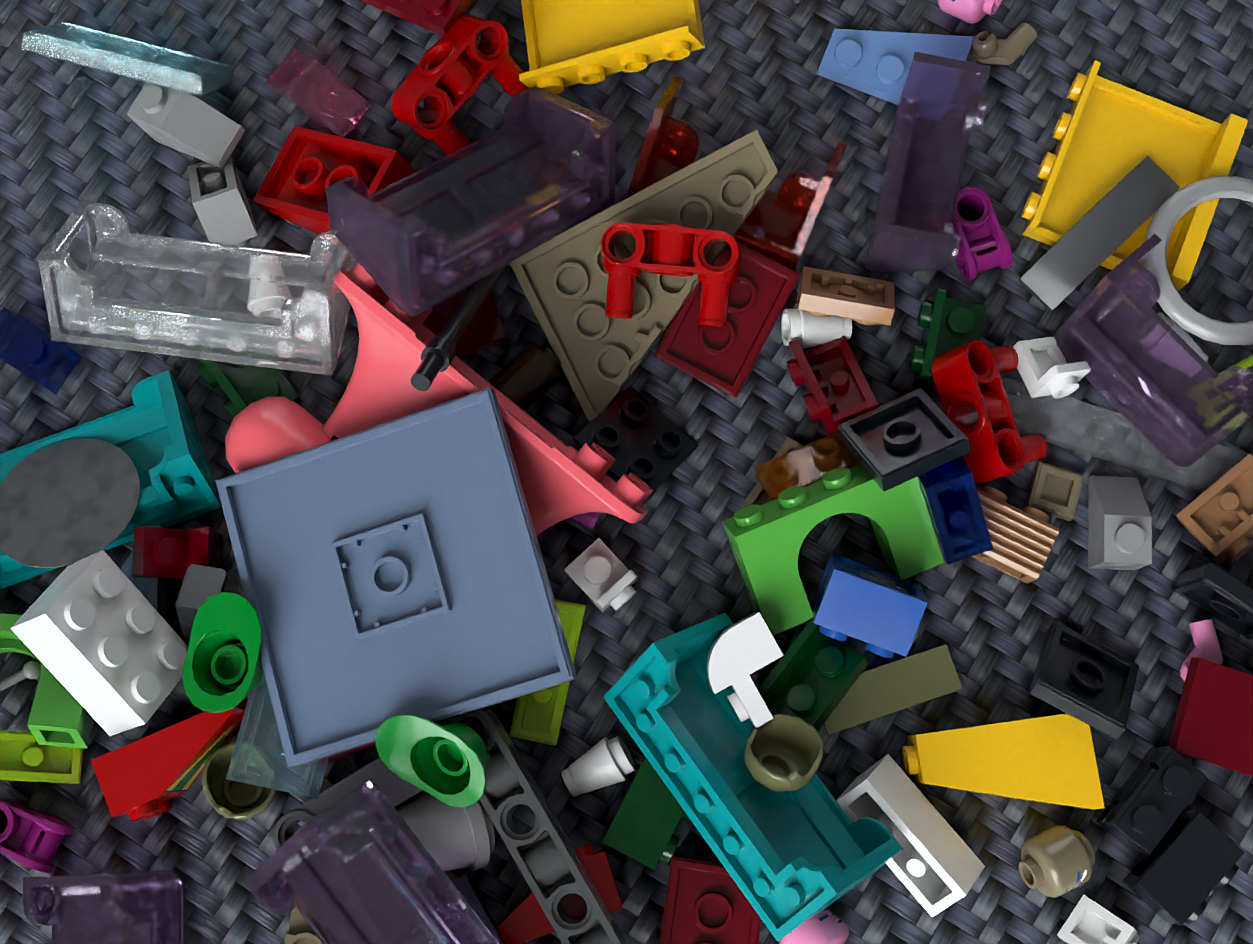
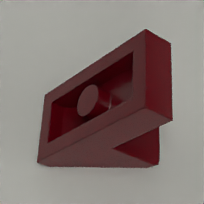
M149 526L134 528L133 577L184 580L187 568L191 564L222 569L223 535L212 527L205 526L190 530Z

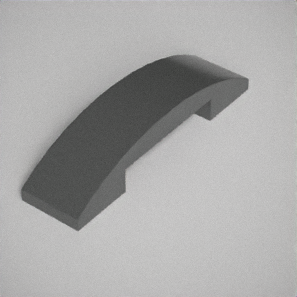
M1147 156L1019 279V282L1051 313L1180 187Z

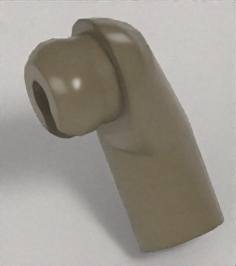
M1025 22L1021 23L1006 39H997L995 34L991 33L989 35L988 31H982L975 35L972 40V54L982 64L1010 65L1037 39V33L1031 25Z

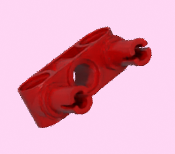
M470 15L461 16L455 21L447 34H444L423 55L419 64L393 95L391 105L396 119L410 125L420 137H424L426 140L432 139L450 161L456 164L465 161L473 152L474 146L452 122V116L477 91L483 79L490 73L505 92L511 96H518L528 87L519 80V74L524 73V71L509 54L508 33L504 26L499 22ZM481 31V40L477 46V36ZM421 100H424L423 110L418 115V106Z
M616 223L608 227L603 233L600 242L603 253L602 266H604V274H608L605 317L632 319L636 277H641L642 271H646L647 273L666 276H698V282H702L698 325L726 327L730 286L736 284V278H739V267L742 262V250L738 242L731 235L720 230L698 229L691 226L662 223L651 225ZM623 235H633L636 239L635 252L626 259L617 258L614 252L615 242ZM718 242L728 243L732 250L730 260L722 267L711 266L707 261L709 248Z
M979 340L971 341L935 357L931 370L944 413L969 439L970 453L959 457L963 471L972 482L983 484L1000 477L1012 475L1021 470L1024 464L1044 458L1048 448L1047 442L1041 434L1033 433L1020 436L1012 413L1011 402L1004 389L1000 374L1012 372L1017 368V352L1008 345L989 349L985 343Z

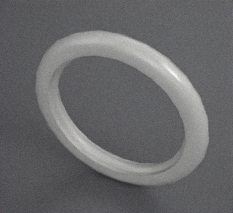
M1213 176L1191 182L1174 192L1158 208L1147 229L1143 253L1145 274L1150 289L1163 311L1184 330L1203 340L1223 345L1253 344V320L1227 323L1211 319L1193 309L1182 299L1169 275L1166 252L1169 237L1176 223L1187 211L1203 202L1217 198H1236L1253 203V180L1238 176Z

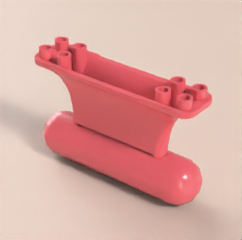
M361 259L351 271L340 269L333 278V281L344 293L354 310L358 322L359 344L355 366L347 388L326 423L323 425L303 407L286 397L267 396L252 402L233 418L225 436L226 460L234 472L239 473L490 387L495 390L536 536L562 520L590 512L608 513L629 523H636L641 521L648 513L643 502L653 491L651 487L633 473H630L628 476L623 474L618 482H615L606 472L616 460L606 450L594 442L591 445L585 443L579 451L573 446L565 445L456 355L447 370L438 373L428 390L420 391L414 388L411 384V377L422 362L421 353L429 340L437 336L423 325V322L431 314L432 309L413 294L409 293L407 296L398 289L390 298L386 294L396 283V280L376 264L370 266Z

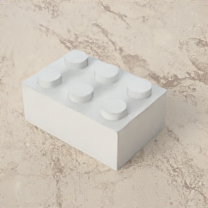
M104 550L81 559L72 565H68L10 628L109 736L148 722L182 678L184 662L188 652L186 643Z

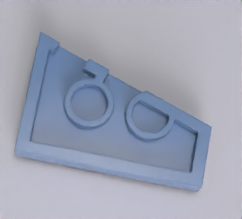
M834 28L817 75L942 121L975 36Z

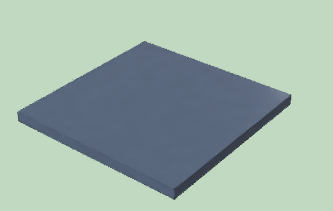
M489 387L216 480L244 595L257 610L262 625V644L259 655L288 768L297 767L376 741L377 730L385 719L396 714H415L437 723L577 679L495 390Z

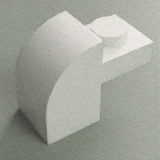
M755 612L725 629L713 642L706 664L707 679L712 692L716 694L731 685L734 693L727 696L736 715L741 722L749 718L756 728L772 720L773 716L752 681L750 674L784 656L760 612Z

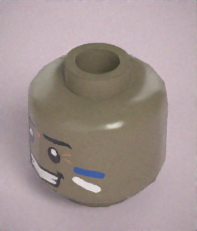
M1055 825L1030 837L1022 844L1020 853L1022 861L1019 863V872L1029 888L1037 889L1047 897L1057 898L1090 880L1093 870L1092 865L1095 863V854L1090 842L1081 832L1072 830L1067 826Z

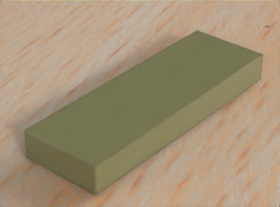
M947 644L862 672L823 724L826 735L963 689Z

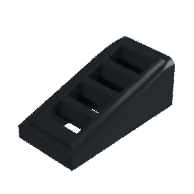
M191 564L187 568L175 605L184 641L188 647L193 622L199 607L207 598L223 592L227 579L224 569Z

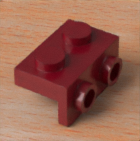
M844 336L806 352H803L797 339L788 342L793 359L786 361V365L796 387L804 384L808 393L802 395V399L812 422L821 419L828 436L838 432V425L879 407Z

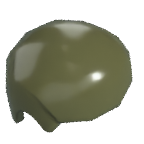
M775 714L773 719L768 721L766 725L760 729L754 728L745 744L744 763L753 778L772 791L799 790L807 785L816 774L823 759L824 741L816 728L800 717Z
M235 740L218 747L205 762L202 785L207 801L217 813L233 820H249L264 813L276 798L279 776L275 764L260 745Z

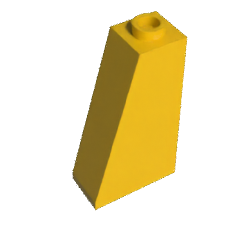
M1067 713L907 736L908 746H903L902 748L905 771L907 775H914L916 784L1080 809L1096 810L1105 808L1090 725Z

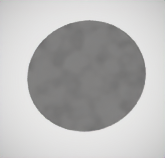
M90 438L59 441L30 454L11 470L0 485V549L7 556L21 564L37 568H57L72 565L106 548L126 528L138 505L140 479L131 458L111 443Z

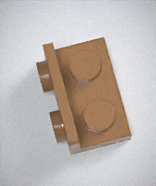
M803 266L795 304H798L799 310L808 311L810 314L818 317L833 315L850 318L852 321L864 325L884 324L891 326L895 310L894 282Z
M1248 454L1176 515L1183 526L1211 554V558L1218 565L1227 558L1231 562L1236 561L1253 545V542L1250 540L1253 537V456L1251 454Z

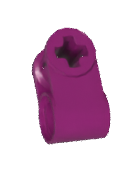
M965 187L959 190L943 210L941 218L953 249L956 266L965 281H970L976 278L977 273L998 266L1001 269L1011 267L1013 262L1011 247L1000 227L988 194L976 187ZM957 205L969 206L974 211L976 220L967 221L963 219L958 213Z
M9 798L0 799V809L5 812L8 821L6 829L0 834V852L11 856L18 863L31 869L52 873L55 867L52 860L64 836L71 835L74 826L57 816L35 810L16 800Z

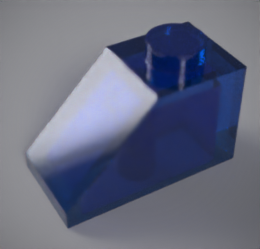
M3 307L0 311V360L56 395L82 356L65 342L28 319Z
M963 456L918 476L933 528L947 565L993 549L974 478Z

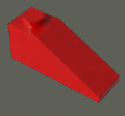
M592 843L575 848L577 855L610 912L623 909L605 849L595 852ZM532 891L496 926L505 944H520L555 932ZM575 893L563 896L562 908L567 916L579 919L587 914V904L582 896Z

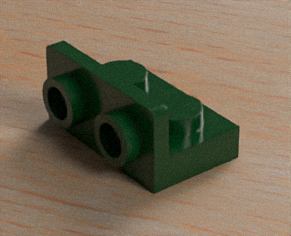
M937 288L929 300H922L917 318V326L924 328L921 344L914 343L909 360V370L915 371L913 386L937 390L931 370L934 358L971 341H980L986 305L946 297V289Z
M247 324L209 350L204 345L195 349L203 361L197 366L198 371L212 389L220 385L230 399L225 401L223 405L232 418L252 402L267 396L286 397L297 404L302 401Z
M812 618L804 629L801 628L793 634L788 643L786 653L776 666L773 665L764 672L757 690L771 714L800 717L815 727L818 732L868 664L865 657L838 640L822 634L819 631L820 625L814 624Z

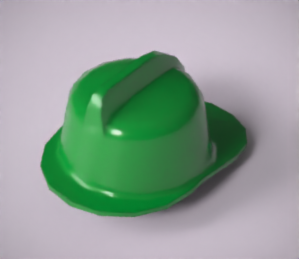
M220 592L207 598L199 607L193 622L182 680L185 693L192 704L205 712L222 713L235 708L246 695L258 686L264 674L259 655L262 644V625L259 615L249 600L237 593Z
M396 714L385 719L378 728L375 744L379 757L387 768L401 779L453 807L464 808L473 805L484 794L487 782L485 768L488 766L491 757L486 752L485 744L480 735L472 727L462 722L446 721L436 724L429 719L415 714Z

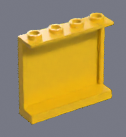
M521 0L530 71L519 74V80L537 94L543 96L557 95L564 91V87L578 83L596 84L603 81L605 76L617 72H638L644 70L648 66L647 64L663 59L670 61L681 60L688 57L691 51L705 48L698 0Z
M1095 60L1085 75L1077 73L1070 87L1067 98L1073 100V104L1069 114L1062 112L1054 128L1052 138L1058 140L1054 153L1047 151L1038 169L1036 177L1043 179L1039 192L1035 193L1032 191L1023 208L1021 217L1027 219L1022 235L1053 247L1147 156L1180 187L1178 190L1198 180L1213 176H1228L1248 120L1231 113L1221 124L1097 75L1101 62ZM1220 198L1203 202L1187 211L1176 223L1169 237L1166 252L1167 269L1177 291L1190 281ZM1155 213L1130 235L1100 266L1149 285L1144 268L1143 248L1147 229Z

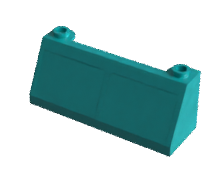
M169 370L138 382L131 392L133 406L0 454L1 485L11 470L23 459L37 450L59 441L75 438L98 439L111 443L124 451L131 458L138 471L140 496L130 522L123 532L103 549L104 551L134 540V528L142 526L168 528L222 508L219 493L186 398ZM0 549V589L57 569L37 568L21 564L7 556Z
M723 613L653 642L603 698L776 941L779 942L876 872L902 851L903 848L889 829L875 818L863 817L852 823L816 774L801 789L783 792L772 791L753 778L744 763V751L746 748L745 744L756 727L749 718L741 722L727 698V696L734 693L731 685L714 694L707 679L706 664L710 648L716 638L725 629L734 624L728 615ZM767 722L757 727V729L762 728L764 725L767 724Z

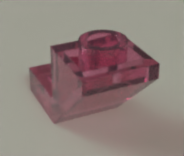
M295 48L265 82L278 95L297 104L322 129L339 137H345L348 132L353 131L360 124L363 114L371 106L365 98L315 58Z

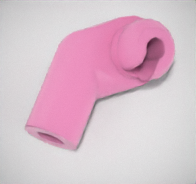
M1213 619L1189 624L1195 647L1182 663L1180 669V676L1184 682L1191 657L1201 658L1220 665L1223 662Z

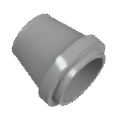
M425 791L396 809L385 813L383 816V830L390 856L396 869L404 878L462 868L467 872H473L486 867L490 860V854L494 851L495 835L493 823L480 800L464 808L453 807L439 801Z

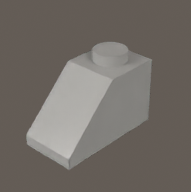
M149 76L126 114L156 142L222 169L245 132L241 125L188 91L152 76Z
M230 155L223 169L205 161L187 166L192 204L213 251L222 248L235 249L245 245L250 238L256 237L257 231L254 217L232 155Z
M1089 476L1088 568L1135 571L1151 565L1152 516L1138 479L1135 477Z

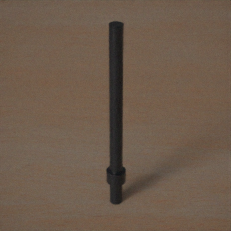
M513 222L509 226L439 336L431 338L421 353L422 362L411 377V384L417 390H428L438 373L447 370L456 355L455 346L525 237L527 229L522 223Z

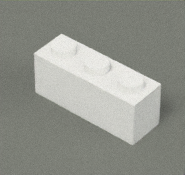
M889 754L857 776L836 800L852 823L863 817H872L881 821L889 829L903 850L886 864L931 917H934L965 897L985 868V865Z

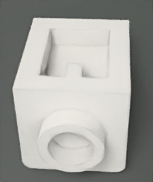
M600 538L564 569L565 573L602 613L610 605L617 611L637 592L632 585L637 581L638 576L632 570L629 571Z
M1084 894L1057 934L1067 944H1136L1139 939V934L1134 927Z

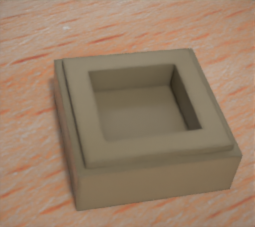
M1037 463L1025 506L1036 508L1050 516L1066 521L1072 520L1085 475L1047 463Z

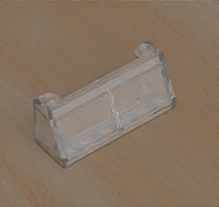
M81 201L38 259L52 341L332 376L338 362L351 307L344 293L335 284V275L340 269L351 271L357 264V234L335 231L320 233L311 244L310 255L130 233L128 220L119 209L108 204Z

